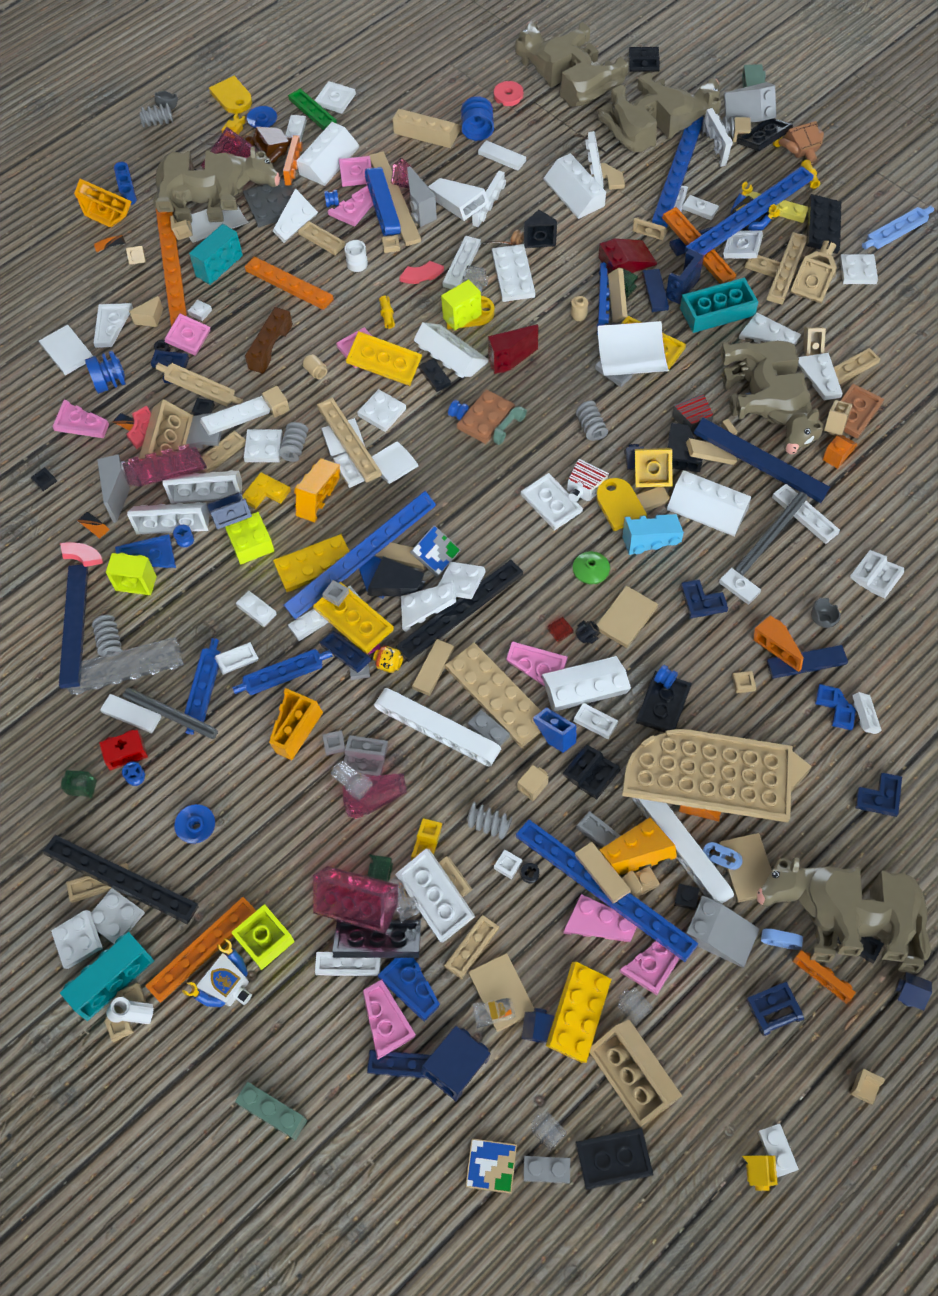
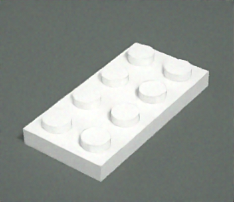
M524 244L492 248L502 301L534 298L535 289Z
M426 848L395 874L404 884L403 887L440 942H445L475 917L430 849Z

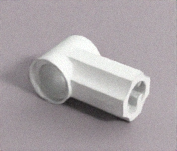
M117 997L109 1005L106 1014L108 1019L115 1023L127 1021L150 1024L153 1015V1004L129 1001L124 997ZM114 1006L121 1007L123 1009V1013H116L114 1010Z

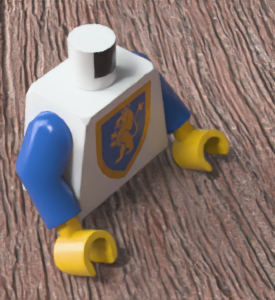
M226 938L224 940L228 945L225 949H222L217 944L218 949L224 953L226 952V955L221 954L197 986L195 983L187 982L192 987L190 993L182 990L184 995H193L195 1000L207 1007L231 1006L235 1000L245 1005L252 997V994L244 989L249 983L246 979L248 971L244 959L234 948L231 949V942Z

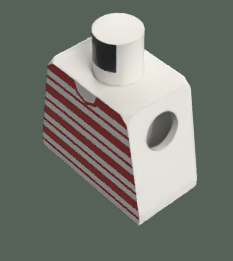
M578 459L568 480L567 490L570 492L568 495L570 500L577 502L579 498L590 501L597 495L599 485L608 479L609 473Z

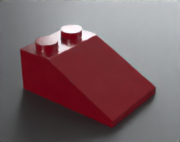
M614 238L599 243L598 258L601 263L607 264L608 274L617 268L623 269V275L626 276L657 265L656 260L643 240Z
M538 324L488 336V356L494 374L512 370L538 350Z

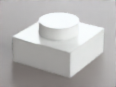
M197 300L188 310L190 316L203 321L212 311L210 305Z
M504 849L494 865V869L512 879L522 864V859Z

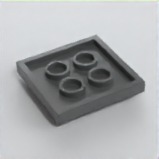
M284 178L280 179V184L277 187L264 184L243 191L258 228L278 222L294 190L291 185H285Z

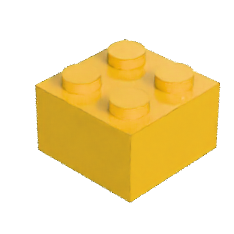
M672 448L635 449L636 487L672 486Z

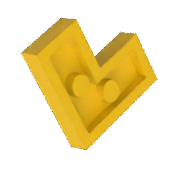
M261 472L242 497L246 499L249 506L256 509L265 497L281 504L291 492L289 486Z

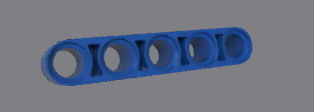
M382 167L365 169L366 183L383 236L400 234V222Z

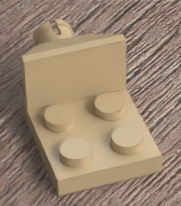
M824 241L819 252L816 251L804 257L790 293L822 304L833 277L835 278L837 267L832 256L836 244L831 242L829 246V241Z

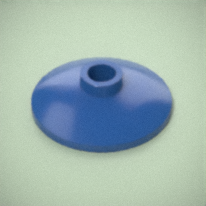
M268 106L255 107L247 114V122L253 128L270 127L277 120L276 111Z
M198 804L187 806L179 812L175 819V832L186 843L196 844L203 842L214 831L215 817L206 806ZM195 824H200L199 828L193 829Z

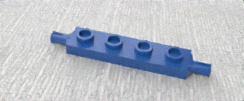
M604 262L600 263L599 271L600 290L597 335L598 326L609 324V314L606 311H609L610 301H606V298L610 297V290L607 288L609 279L606 268L607 264Z
M214 638L211 639L209 648L202 649L184 713L203 723L219 668L215 656L221 654V652L217 650L219 640L216 638L215 640ZM187 728L185 733L193 735L194 730Z
M316 649L245 675L243 676V683L232 687L233 691L237 694L246 690L251 696L323 668L322 660L333 657L331 650L319 653Z

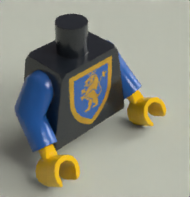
M747 182L742 184L743 192L739 193L731 209V215L754 200L750 196L746 197V194H750L753 191L752 185L745 189L748 185ZM775 204L771 205L769 212L767 211L740 231H762L772 221V217L780 215L779 208L777 209Z

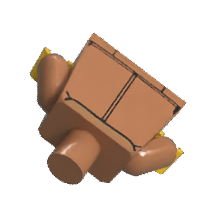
M814 121L789 129L784 138L782 136L773 142V146L785 147L796 158L806 156L807 160L813 162L817 159L815 152L822 145L824 132L818 128L817 122Z

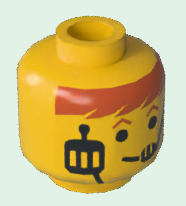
M384 645L380 650L375 651L373 660L376 661V668L394 673L400 669L403 656H401L399 650Z

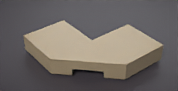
M600 163L603 179L607 178L609 190L625 188L623 173L606 163Z
M138 982L118 991L115 997H124L129 1001L147 1003ZM114 1006V1010L116 1013H123V1009L121 1007ZM106 1016L105 1024L112 1042L134 1033L130 1022L120 1021L115 1023Z

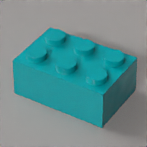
M221 224L189 253L196 277L209 285L243 256L237 232L224 224Z

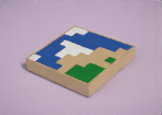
M472 1139L466 1188L512 1194L517 1145Z

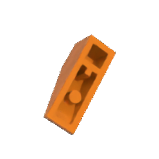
M770 615L755 628L753 640L799 672L802 669L804 657L786 626L780 620Z

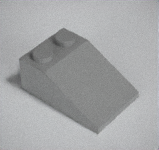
M765 82L724 92L725 117L727 121L730 117H733V120L735 117H747L751 119V122L776 118L775 85Z
M409 166L407 170L412 210L411 217L414 222H417L422 227L437 219L435 194Z
M119 454L97 459L103 501L113 523L118 521L130 491L129 482H132L126 463L121 461Z
M702 896L686 934L698 942L697 947L744 968L759 928L723 904Z

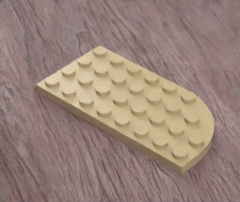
M668 730L663 734L649 737L632 753L625 770L622 796L789 822L793 746L694 730Z

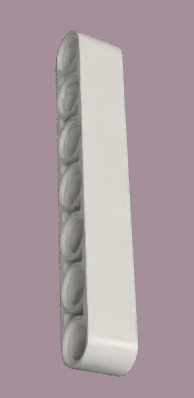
M384 688L374 704L382 713L483 765L492 766L501 751V747L495 742L391 689Z
M632 798L647 819L651 817L675 844L678 861L707 898L723 904L734 896L729 884L667 803Z

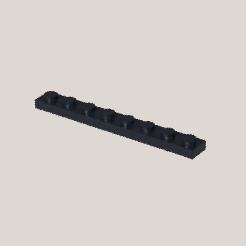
M509 560L480 582L472 599L460 597L454 604L444 609L396 645V649L401 652V655L408 662L432 645L436 639H440L523 576V570L512 560Z
M57 835L53 836L43 850L44 855L187 925L199 908L198 903Z

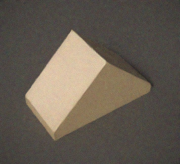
M157 296L130 310L129 313L135 325L157 327L163 307L160 298Z
M793 751L791 792L808 775L812 767Z

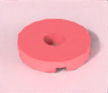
M504 81L494 88V99L499 104L503 103V106H514L520 103V100L524 97L523 88L517 82Z

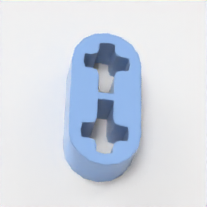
M714 842L706 844L703 848V852L713 863L730 870H736L742 865V856L732 849ZM715 849V851L719 852V857L716 855H712L710 853V850ZM725 857H733L736 859L735 863H730V861L726 860Z
M763 929L761 942L782 948L800 950L803 945V937L795 933Z

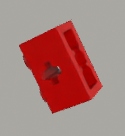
M138 729L129 730L122 735L109 737L105 741L99 742L104 763L109 770L125 766L129 762L148 758L143 738Z

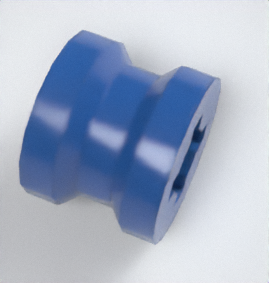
M333 190V192L324 191L326 206H339L337 190Z
M454 400L449 407L448 415L451 417L455 416L460 421L467 413L469 406Z
M179 525L174 529L173 535L177 545L184 548L193 544L194 536L188 525Z
M664 664L656 674L654 681L657 683L661 682L665 688L669 689L675 681L678 672L669 670L668 666Z
M129 762L122 769V775L129 785L138 786L144 782L146 775L139 763Z

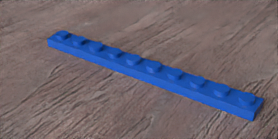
M703 116L684 129L652 219L654 224L668 227V224L662 217L664 213L673 209L676 204L702 129Z
M800 167L685 247V252L691 249L702 255L707 254L769 211L771 205L779 204L812 181L814 175L804 167Z
M426 491L422 492L283 604L285 609L296 620L323 597V592L333 580L337 583L343 582L436 506L435 502Z
M528 820L516 833V838L682 961L686 962L697 948L698 942L631 893L613 904L576 858L575 853L531 820Z

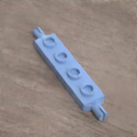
M929 206L925 209L919 207L868 234V241L862 243V248L866 250L874 246L879 249L926 223L929 218L928 214L933 212L934 208Z

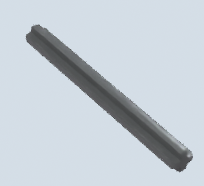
M799 492L737 565L735 571L742 576L748 571L805 503L808 497L807 494Z
M126 688L125 692H123V696L126 699L208 738L215 739L218 734L216 728L131 688Z

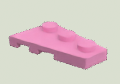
M368 186L354 193L352 198L346 202L344 200L340 202L339 206L335 209H329L328 215L356 226L373 206Z
M64 399L53 424V429L59 432L104 438L109 423L106 419L91 412L88 413L77 405H71L69 401Z
M512 642L506 660L545 686L542 674L565 669L568 657Z
M581 894L563 934L571 935L572 933L586 937L595 936L609 940L631 942L637 926L614 909Z
M655 941L652 946L636 956L627 966L625 965L621 968L620 973L653 994L658 995L680 958Z
M383 980L363 990L378 1060L415 1038L416 1034Z

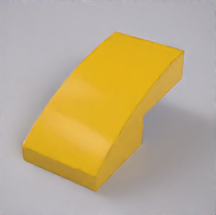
M422 819L417 834V841L411 855V861L426 848L430 849L433 855L435 854L442 823Z

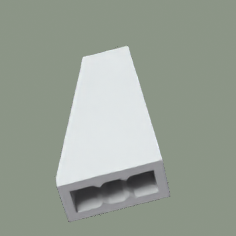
M442 178L428 186L435 194V200L438 204L464 221L489 203L485 190L480 187Z

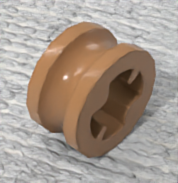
M517 229L512 234L511 243H516V245L523 244L524 232Z

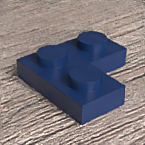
M155 350L151 366L156 368V365L160 363L168 367L173 363L186 369L189 356L186 353ZM163 375V378H162V379H163L164 383L173 384V383H171V382H169V381L164 380V375Z
M700 579L681 583L690 619L728 611L723 592L704 595Z
M881 773L878 791L859 787L857 789L855 808L897 817L899 814L902 776Z

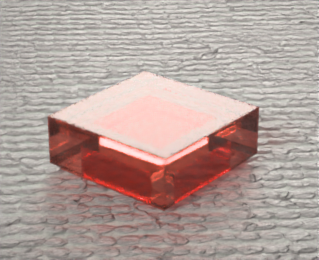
M563 616L547 626V630L558 643L574 633L573 628Z

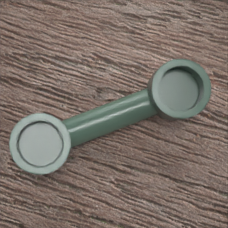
M515 407L510 411L508 416L495 428L493 435L494 443L498 445L503 443L506 437V433L503 430L513 419L521 422L527 414L525 408Z

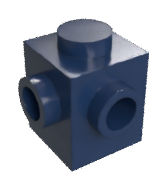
M906 972L903 979L899 978L896 984L895 991H898V1001H901L908 1007H916L924 1011L932 994V982Z
M534 1008V1012H525L521 1039L547 1043L555 1016L547 1014V1010Z

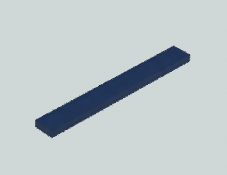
M702 418L694 432L695 435L797 491L807 494L808 497L819 503H822L830 489L828 485L705 418Z
M83 564L68 566L59 686L61 689L79 687L81 682L89 569L88 566L84 567Z

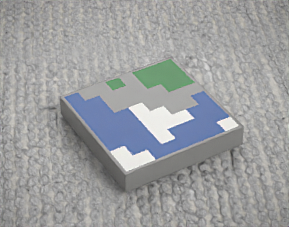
M434 525L410 553L438 577L461 549Z

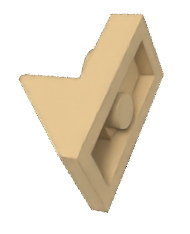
M650 866L636 873L632 870L622 878L630 888V893L636 898L660 885Z

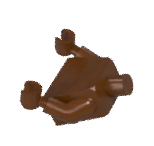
M256 127L253 137L247 136L245 138L248 149H251V146L255 147L256 144L260 151L266 153L271 163H275L282 155L287 153L288 146H290L292 137L285 136L281 129L270 127Z

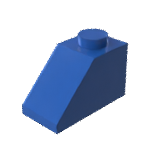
M546 707L533 717V721L548 744L564 753L576 743V725Z

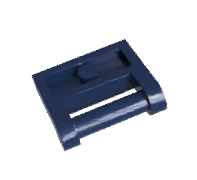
M787 982L746 999L763 1036L769 1035L770 1031L794 1021L800 1022L804 1020V1015ZM790 1006L792 1013L768 1023L766 1022L765 1016Z

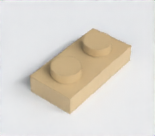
M446 856L439 862L462 897H465L473 890L450 857Z

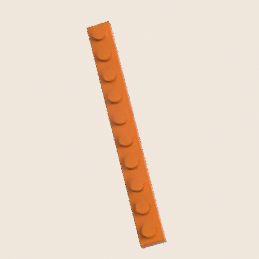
M156 209L172 327L179 314L187 316L177 238L171 229L170 216H173V212H158Z

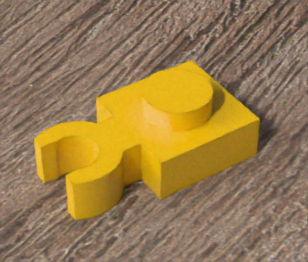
M237 113L233 116L234 120H228L221 129L223 135L236 139L242 131V125L246 123L245 116L239 119Z

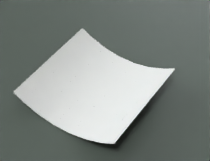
M239 207L238 210H222L223 222H209L207 209L191 214L193 236L189 238L192 243L206 239L221 224L234 229L250 222L245 219Z
M661 321L598 326L599 350L604 376L669 371L664 353Z

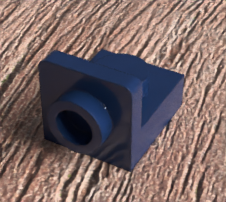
M630 444L625 448L624 454H626L627 470L635 469V449H644V446L639 447V444Z

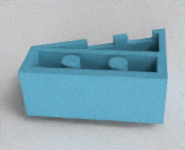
M677 514L656 515L653 519L640 516V519L631 520L630 517H625L622 538L628 554L631 555L641 554L651 549L657 550L668 545H677L682 542L684 532Z

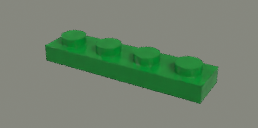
M301 88L288 95L289 100L323 131L331 122L337 124V120Z

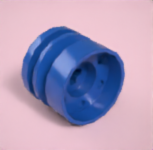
M480 96L467 99L461 107L462 132L470 140L482 141L487 139L494 131L493 106L489 100Z
M113 350L109 351L110 360L106 359L105 353L102 354L103 362L101 363L96 356L85 359L98 394L109 390L107 382L111 381L115 388H117L116 379L120 380L122 386L126 384L123 368Z

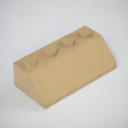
M398 109L393 117L394 134L447 148L452 147L462 129V125L403 109Z
M164 399L155 405L152 409L137 465L154 473L177 474L193 415Z
M630 1020L614 1026L591 1046L590 1054L639 1127L652 1120L682 1097Z

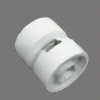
M360 240L349 241L345 245L347 267L353 272L363 271L368 266L366 246Z

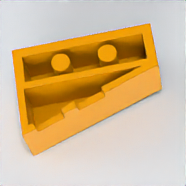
M320 458L312 466L310 472L304 475L303 480L296 485L294 490L296 494L297 517L316 522L317 511L325 506V503L322 502L326 495H331L340 479V464Z
M285 688L282 704H280L279 716L275 720L269 743L276 754L293 760L320 719L323 711L317 701Z
M651 817L599 850L618 875L629 873L632 870H639V867L651 864V866L656 865L658 861L677 858L675 844Z

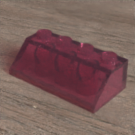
M189 444L180 445L177 450L172 448L164 449L161 454L157 455L155 452L145 454V458L141 459L132 457L128 459V462L122 463L128 485L143 486L207 469V466L197 448L189 446Z
M329 866L313 875V914L383 934L387 932L398 905L397 884Z

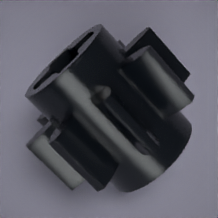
M583 620L577 625L576 636L582 643L590 642L593 644L599 639L597 636L600 630L595 622Z

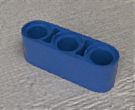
M118 162L114 165V171L120 195L132 201L131 205L136 203L137 197L128 165L125 162Z

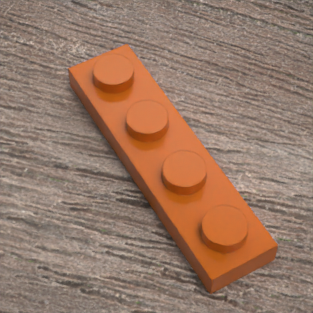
M293 135L283 170L285 185H292V181L296 177L295 170L298 169L297 160L300 157V152L303 150V144L300 142L299 135Z

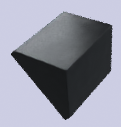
M539 209L524 222V247L556 246L557 220Z

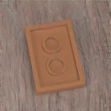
M852 384L841 399L842 402L853 404L844 432L858 439L883 404L884 399Z
M486 389L457 423V429L486 444L494 435L495 428L515 408V404Z

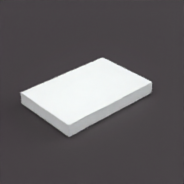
M69 325L39 340L40 345L64 375L86 364L85 359L93 357Z
M549 473L521 491V496L554 531L583 512V508L577 502L570 500L569 493Z

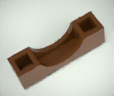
M274 307L245 355L249 370L264 374L271 362V353L275 341L280 335L286 337L293 325L290 311Z

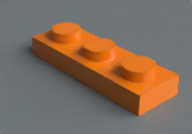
M801 950L793 962L847 1004L856 994L852 990L853 987L848 982L834 976V972L830 968L820 965L815 960H810L811 954Z

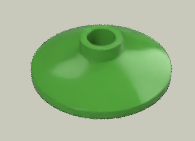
M584 552L573 563L574 575L579 581L586 584H598L604 581L610 572V564L607 558L598 552Z

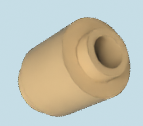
M577 296L571 301V316L575 321H583L588 314V300L583 296Z
M312 354L304 358L303 367L314 378L322 379L327 374L326 365L316 355Z

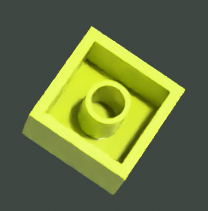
M469 279L441 295L443 319L454 331L482 315L481 291Z
M259 512L251 514L252 517L225 527L240 565L274 552L271 538Z
M125 553L111 554L106 574L115 591L151 595L157 576L148 557L143 555L132 556Z
M265 904L231 932L261 970L295 942L291 934Z

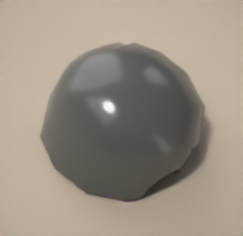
M167 91L155 93V103L158 107L162 104L163 108H165L166 103H168L171 110H173L177 106L178 97L176 94L173 95Z
M819 598L815 601L811 617L817 625L823 628H831L840 621L841 613L838 610V606L830 604L829 598Z

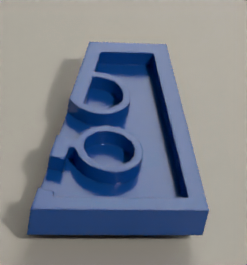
M169 534L115 547L116 554L125 553L132 556L143 555L148 557L152 567L176 568Z
M395 958L378 974V978L383 980L384 984L422 1021L425 1022L439 1008L440 1003L414 958Z

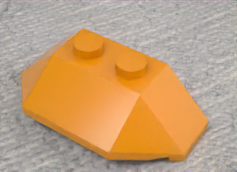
M79 179L74 192L84 216L111 228L127 216L132 203L130 200L82 179Z

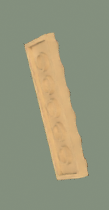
M475 643L445 665L447 671L501 727L510 733V737L521 748L541 733L533 721V717L540 713L541 710Z

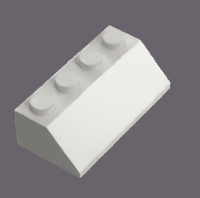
M331 122L298 158L299 175L325 186L340 170L339 159L350 158L359 148V144L345 127Z
M571 153L557 159L544 177L547 185L578 219L605 206L606 191Z
M422 322L414 338V341L419 344V348L429 351L431 357L437 360L440 359L445 367L455 370V374L461 378H464V376L472 377L489 361V359L440 324Z
M239 471L176 474L167 476L163 480V486L171 504L214 501L238 492L242 494V478Z
M683 470L675 485L667 510L735 537L749 508L751 496Z
M201 502L133 506L127 512L136 535L173 533L174 529L179 525H188L192 532L208 531L209 510L206 503Z
M617 656L542 674L551 709L554 712L579 706L583 703L587 704L627 694L631 689L626 670Z

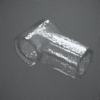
M344 761L338 762L333 767L331 776L346 787L348 793L359 801L373 787V783L367 776L362 773L358 774Z

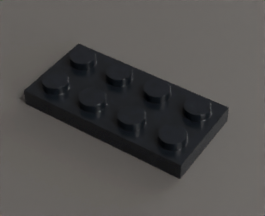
M814 194L810 195L808 201L806 246L821 250L823 242L829 241V246L831 242L836 244L833 253L838 254L841 238V201Z
M337 920L332 951L333 958H419L421 920Z

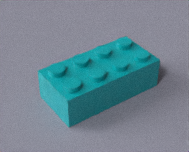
M741 278L683 294L680 310L692 333L754 316L757 311L758 300L747 280Z
M128 932L126 935H121L109 950L106 949L100 953L98 959L92 965H87L83 968L81 974L75 980L66 983L60 994L78 1015L89 1021L117 995L118 991L127 987L155 960Z

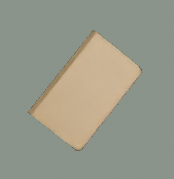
M634 218L633 232L660 240L664 239L667 233L666 227Z

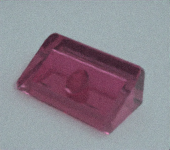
M400 158L393 165L391 184L409 188L407 167L410 166L412 169L413 167L403 158Z

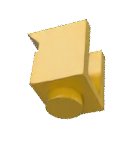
M775 1155L742 1156L748 1163L746 1164L747 1181L750 1186H755V1191H769V1186L778 1185Z

